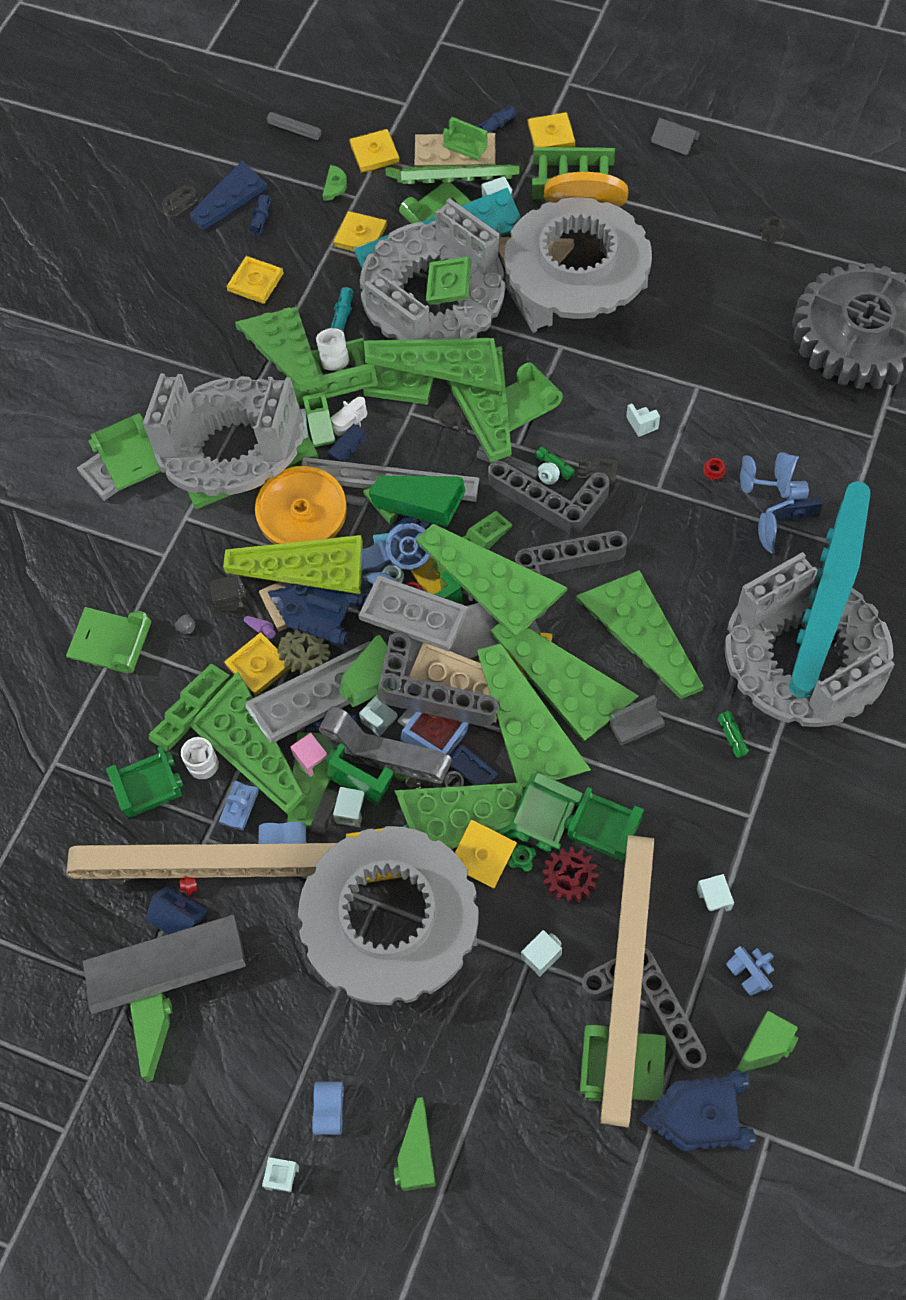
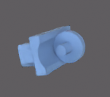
M235 781L230 795L226 799L227 802L219 823L243 831L258 795L259 788Z
M739 946L734 950L736 954L726 964L736 976L746 968L752 974L749 979L742 983L749 995L752 996L762 990L768 991L773 987L760 969L763 967L767 974L774 971L769 963L774 957L771 952L763 956L758 948L752 952L757 959L755 962L744 947Z

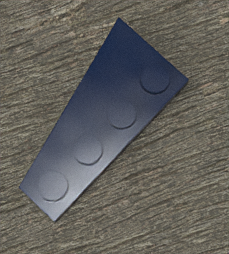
M241 161L189 213L191 220L202 230H205L267 190V184L246 163Z

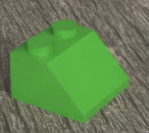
M767 1011L737 1070L744 1072L777 1063L782 1056L787 1058L798 1041V1037L794 1035L798 1027Z

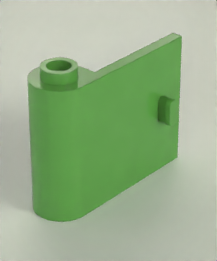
M444 182L419 202L414 197L407 198L401 204L399 212L413 224L434 217L435 212L438 209L440 210L449 198L460 206L471 201L451 182Z
M525 363L520 366L516 374L517 382L505 388L509 432L556 408L562 401V392L533 363Z
M140 413L90 434L92 439L88 440L93 452H99L118 491L162 472L156 461L152 445L143 426L144 420Z
M85 607L66 657L123 673H133L150 628L151 620L142 611L130 613L128 618Z
M599 1025L585 1026L580 1093L585 1095L586 1100L601 1101V1097H603L609 1027ZM637 1033L632 1100L653 1102L661 1100L660 1097L663 1095L666 1035Z

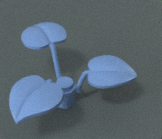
M785 452L779 453L776 457L774 471L775 477L778 479L777 482L756 479V465L752 457L748 455L742 458L740 472L741 488L745 493L752 492L753 483L777 486L782 498L787 500L768 508L766 513H761L758 524L759 538L763 547L772 554L775 553L774 544L777 531L776 519L772 512L786 505L794 504V500L807 499L809 494V487L806 481H791L799 457Z

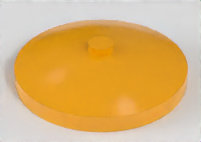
M573 172L558 175L548 180L544 186V198L547 202L557 203L563 198H593L599 203L608 202L620 207L628 199V186L619 178L596 172Z
M310 466L287 468L276 477L268 479L260 489L255 503V514L260 530L273 544L334 538L342 528L347 513L345 494L339 482L326 471Z

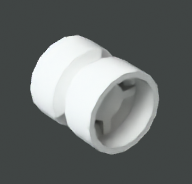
M334 328L321 331L317 335L316 341L320 352L321 364L324 369L334 371L347 366L349 356L344 333Z
M194 737L184 743L181 749V757L189 773L197 779H207L214 775L218 769L219 761L211 743L202 737Z

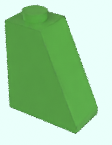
M380 635L372 640L342 676L340 693L344 700L350 702L352 707L377 695L387 651V645Z

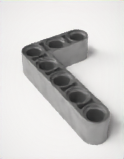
M494 461L488 467L489 485L493 489L570 534L579 533L606 500L609 492V478L604 473H594L590 476L570 501L505 462Z
M612 531L526 548L517 552L515 563L540 575H546L616 561L625 556L627 537L620 531ZM568 553H573V554H575V555H574V556H568L567 554H568ZM545 558H552L553 560L547 561V560H544V559H545ZM523 562H528V563H530V564H529V565H523V564H521V563H523Z
M396 632L390 636L377 690V697L381 703L479 726H489L493 723L499 708V703L494 697L404 676L411 640L407 634L402 632ZM386 687H389V688H392L393 690H392V691H389V690H386L385 688H386ZM409 693H415L418 696H412ZM434 698L440 699L441 702L435 701ZM481 709H486V710H488L490 713H486V712H484V711L481 710Z
M331 706L319 728V731L334 748L337 749L340 743L344 744L343 758L354 763L382 770L386 767L394 773L440 784L443 782L452 762V758L441 751L366 734L346 711L338 707Z
M645 948L644 959L647 961V965L643 967L641 994L663 1034L666 1035V1040L681 1067L687 1072H697L702 1068L706 1060L705 1049L652 953ZM616 958L584 975L582 993L586 998L597 1000L613 992L614 977L611 976L610 971L615 969ZM591 980H596L600 983L601 988L596 991L590 990L587 987V983ZM651 980L656 981L660 985V989L652 991L647 987L646 983ZM668 1004L672 1007L673 1013L665 1015L660 1011L659 1006ZM674 1028L683 1029L686 1033V1038L677 1039L673 1035L672 1030ZM688 1052L696 1053L699 1056L700 1062L691 1064L686 1059V1054Z

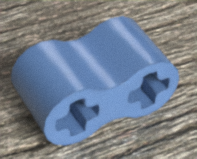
M380 541L371 547L362 549L361 577L374 572H382L386 566L393 565L387 556L385 549L386 541Z
M302 822L259 825L258 844H306V824Z
M315 1082L313 1135L342 1134L343 1082Z

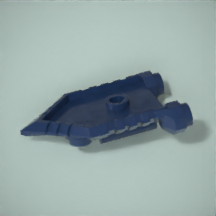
M292 584V586L268 591L274 605H277V610L283 616L282 618L287 627L295 630L300 629L304 633L309 632L311 635H317L320 638L324 637L332 645L338 647L340 645L344 646L348 640L349 633L340 626L349 606H362L367 595L366 592H363L362 588L361 594L299 584Z
M731 1070L723 1079H718L717 1077L713 1078V1080L706 1078L703 1081H700V1079L692 1082L688 1080L675 1081L666 1091L667 1093L660 1097L661 1100H657L654 1103L655 1106H651L639 1119L654 1131L657 1129V1133L660 1135L664 1134V1138L667 1140L671 1139L672 1143L683 1151L696 1150V1148L701 1147L702 1149H708V1147L717 1148V1146L726 1147V1145L737 1146L744 1150L750 1149V1146H755L753 1128L739 1127L735 1093L743 1092V1089L749 1088L747 1073L741 1072V1070Z

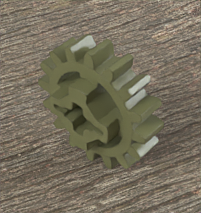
M295 630L294 635L288 632L286 638H281L277 651L279 653L278 659L285 660L284 667L291 666L292 672L298 669L302 675L305 671H310L328 662L330 651H328L329 645L323 644L324 638L317 639L316 635H309L304 632L300 634L298 630Z

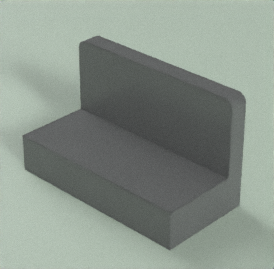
M659 118L651 142L688 155L693 140H698L700 132Z
M655 695L611 714L610 727L621 746L664 727L665 722L656 708L657 698Z

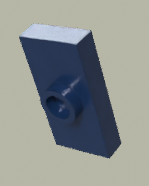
M814 497L794 500V504L786 505L772 513L776 520H800L804 517L819 516L823 506L822 498ZM776 501L775 505H778L785 501Z
M460 744L450 755L452 758L450 768L453 771L459 772L463 779L471 786L491 785L498 778L497 772L463 744Z

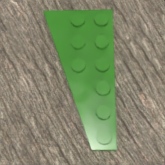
M472 165L466 166V168L427 166L422 167V169H418V167H404L402 170L386 167V176L395 178L397 182H402L403 184H413L416 179L417 181H422V183H433L435 179L442 180V182H453L456 177H462V181H473L474 177L481 176V180H492L493 176L500 175V178L512 179V175L519 174V166L486 165L485 167Z
M297 307L285 308L273 313H264L261 316L235 322L237 329L243 332L245 337L252 341L256 348L271 363L276 364L280 372H284L287 377H290L292 384L300 392L322 386Z
M494 338L364 341L365 363L501 391L502 389Z
M502 346L496 348L502 382L501 391L446 380L490 462L512 455Z
M432 524L416 538V543L515 638L567 592V587L435 524Z
M640 570L576 595V601L580 605H584L596 620L599 619L616 639L632 654L635 653L643 661V664L648 669L651 668L660 677V680L680 699L703 690L702 682Z
M500 623L490 630L492 637L498 644L501 643L511 659L583 742L607 724L611 719V714L626 708L639 697L528 627L516 638Z
M501 643L477 650L489 694L499 703L496 717L516 782H528L531 774L537 772L558 781L590 771L591 769Z
M237 672L188 725L202 738L207 739L213 748L289 815L305 798V794L278 743L274 742L271 744L246 709V702L253 699V696L241 674Z
M528 782L394 790L410 829L424 832L431 841L439 840L450 849L458 847L471 820L493 831L510 826Z

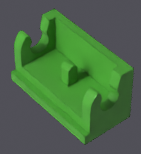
M454 117L449 120V130L445 128L443 132V147L478 161L488 148L487 131Z

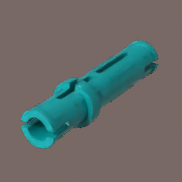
M344 287L341 289L339 301L335 304L334 308L335 315L331 328L339 329L344 332L347 316L352 310L351 302L354 291L351 288Z

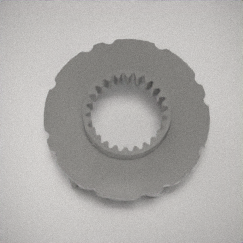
M572 197L563 198L557 203H545L540 209L528 212L516 223L511 231V238L507 240L505 246L506 288L533 333L545 325H548V327L552 326L553 313H557L559 317L593 318L599 313H611L619 305H626L637 296L642 288H647L652 260L650 241L645 238V230L641 225H637L634 222L635 218L608 202L599 203L593 198ZM581 229L583 233L589 230L591 235L597 234L598 239H600V252L604 253L606 259H602V264L596 263L595 268L588 266L587 270H584L580 267L578 271H575L574 267H570L567 270L564 264L558 266V261H553V257L549 256L547 247H550V241H555V236L561 237V232L569 234V231L573 230L576 233Z
M450 198L440 210L438 209L435 212V221L429 224H423L422 222L409 224L389 233V237L386 240H380L375 245V251L372 254H368L361 271L360 288L363 290L361 292V300L368 318L374 326H379L382 329V334L397 340L477 338L479 332L486 331L491 326V319L498 316L504 300L505 282L502 280L504 278V271L498 258L499 233ZM466 256L472 260L469 297L466 300H459L458 305H453V311L446 309V314H442L439 311L437 316H434L432 312L429 313L428 305H423L414 298L412 293L408 294L404 291V283L408 282V277L412 278L413 272L419 274L420 269L427 271L430 262Z
M160 373L143 421V426L152 445L158 466L162 473H166L170 482L183 490L195 494L204 492L208 496H217L220 493L232 495L263 485L266 479L274 478L280 474L297 455L296 448L302 444L304 421L290 377H286L285 380H274L273 377H268V380H252L250 377H239L238 379L223 378L200 385L189 394L182 374H177V377H166L165 374ZM233 423L236 426L243 423L245 427L250 424L251 428L254 429L258 444L254 445V450L248 451L249 455L245 456L242 454L239 460L232 458L231 462H228L224 459L219 463L218 459L212 461L211 457H205V454L202 453L201 447L205 446L204 441L209 440L208 435H214V430L216 429L221 431L223 426L229 428Z
M802 552L742 587L738 605L731 616L727 628L730 634L725 639V656L731 676L738 680L737 687L743 695L750 696L753 701L752 704L761 711L787 723L797 721L801 726H829L842 723L847 716H858L863 712L865 705H872L879 697L895 665L892 662L893 644L886 623L878 618V610L873 604L866 603L863 595L852 588L833 640H836L834 646L840 648L838 655L842 656L840 667L831 677L825 678L822 682L818 680L812 695L808 698H797L791 693L789 689L791 675L783 676V669H776L778 663L777 661H772L774 653L771 651L773 648L772 643L777 635H781L782 630L787 632L790 626L797 629L799 624L803 628L806 627V623L802 621L806 608L811 609L812 602H808L812 588H817L818 582H815L814 579L818 570L810 565L805 559L806 555Z
M387 826L381 831L367 829L361 831L358 837H347L329 849L316 863L315 873L308 876L301 893L298 909V919L302 922V928L299 931L303 945L308 947L307 956L315 970L323 978L326 986H332L336 990L344 989L348 997L375 1005H392L396 1000H402L405 1003L417 1000L420 994H431L444 986L462 967L463 956L469 953L473 946H477L476 934L479 911L478 907L474 904V899L477 896L474 884L467 879L468 870L465 865L441 841H431L426 833L404 827ZM387 872H391L393 877L401 873L404 880L410 876L411 884L417 883L418 890L422 891L426 903V919L422 920L423 928H417L416 930L418 937L409 936L408 944L401 941L399 948H395L393 944H390L387 950H384L382 944H379L376 949H374L370 941L365 944L363 937L357 936L350 922L348 912L351 910L349 902L354 900L352 892L358 893V884L366 885V878L368 877L375 880L377 873H380L382 877H385Z

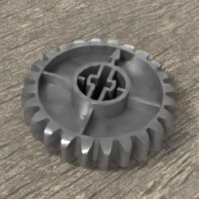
M851 263L848 265L847 271L837 266L832 268L830 275L821 273L817 276L816 282L809 283L805 287L804 294L797 301L792 322L793 329H795L794 341L801 345L799 353L804 358L811 357L809 366L812 369L823 367L824 372L822 376L826 379H831L834 375L838 376V384L845 386L849 380L854 381V386L857 389H863L865 382H870L874 389H880L884 380L893 386L899 383L900 377L906 378V274L900 272L893 276L890 274L891 268L883 266L880 271H877L873 263H866L864 269H860L857 264Z

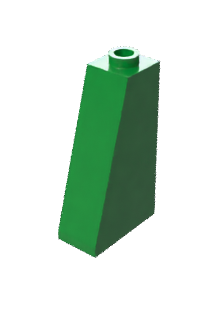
M379 476L369 490V496L375 508L446 527L449 525L466 493L463 478L459 476Z

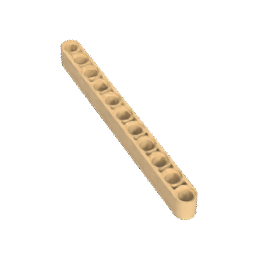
M628 835L601 1124L629 1127L654 838Z
M337 843L73 846L69 848L66 874L75 879L185 878V875L189 878L311 876L316 871V863Z

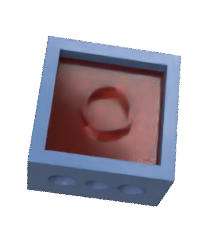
M416 711L402 730L400 742L441 751L450 756L467 733L469 723Z

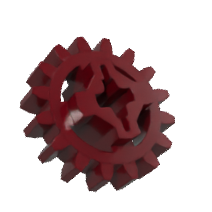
M570 847L569 853H565V850L560 848L559 856L552 853V862L545 861L547 869L543 870L542 876L547 879L544 880L543 884L544 887L551 886L549 895L557 893V901L565 897L567 904H570L571 898H575L580 903L581 895L589 898L590 892L588 889L595 890L596 884L592 881H598V874L593 873L597 870V865H590L591 856L583 857L584 850L581 849L576 854L573 847ZM558 864H561L560 870L556 871L555 874H553L556 866ZM570 872L571 875H574V878L570 879V876L566 875V873ZM587 877L585 884L580 888V881Z

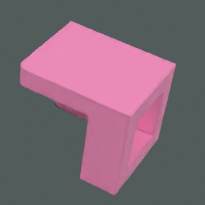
M311 733L291 746L293 756L309 777L314 775L312 767L327 758V753Z

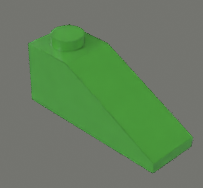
M163 993L130 1002L141 1077L146 1082L153 1081L170 1025L169 1014L173 1012L170 998H166Z
M423 1097L416 1100L398 1156V1167H394L396 1185L401 1184L403 1191L436 1186Z

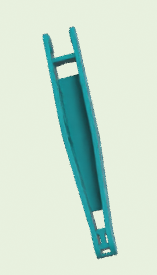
M856 481L848 485L838 511L834 529L829 528L826 542H829L828 548L824 547L820 561L824 562L822 568L818 567L817 569L818 571L814 579L815 582H818L817 588H812L808 602H812L811 609L806 608L802 621L806 623L805 630L800 629L796 643L801 645L789 683V689L797 698H808L815 689L860 566L870 500V489L862 482Z

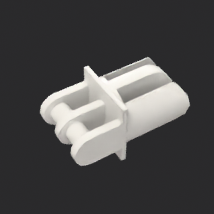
M357 397L349 404L344 401V407L331 417V424L335 435L343 436L353 424L361 427L360 421L367 416L365 399L363 397Z

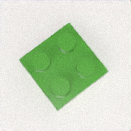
M466 256L430 262L426 302L432 305L468 299L472 260Z

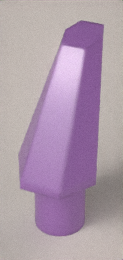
M250 616L244 617V622L258 633L261 632L269 639L275 637L274 624Z

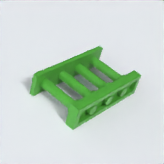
M534 147L533 165H539V178H532V199H545L544 186L551 179L547 178V165H559V175L567 173L568 165H580V172H588V165L600 166V173L608 175V166H614L615 148Z
M363 338L346 342L349 362L355 361L356 367L345 370L342 368L335 370L334 373L323 375L321 370L324 367L321 364L319 350L311 351L322 386L300 392L293 385L298 405L304 404L303 396L325 392L326 398L378 385L374 365L365 364L363 361L365 358Z

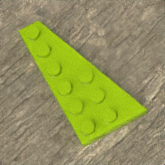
M361 535L227 549L225 550L223 567L225 572L229 574L361 594L363 540Z

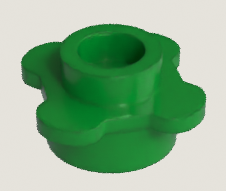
M516 844L512 857L508 860V865L511 868H522L525 872L531 871L533 868L532 859L536 856L535 849Z

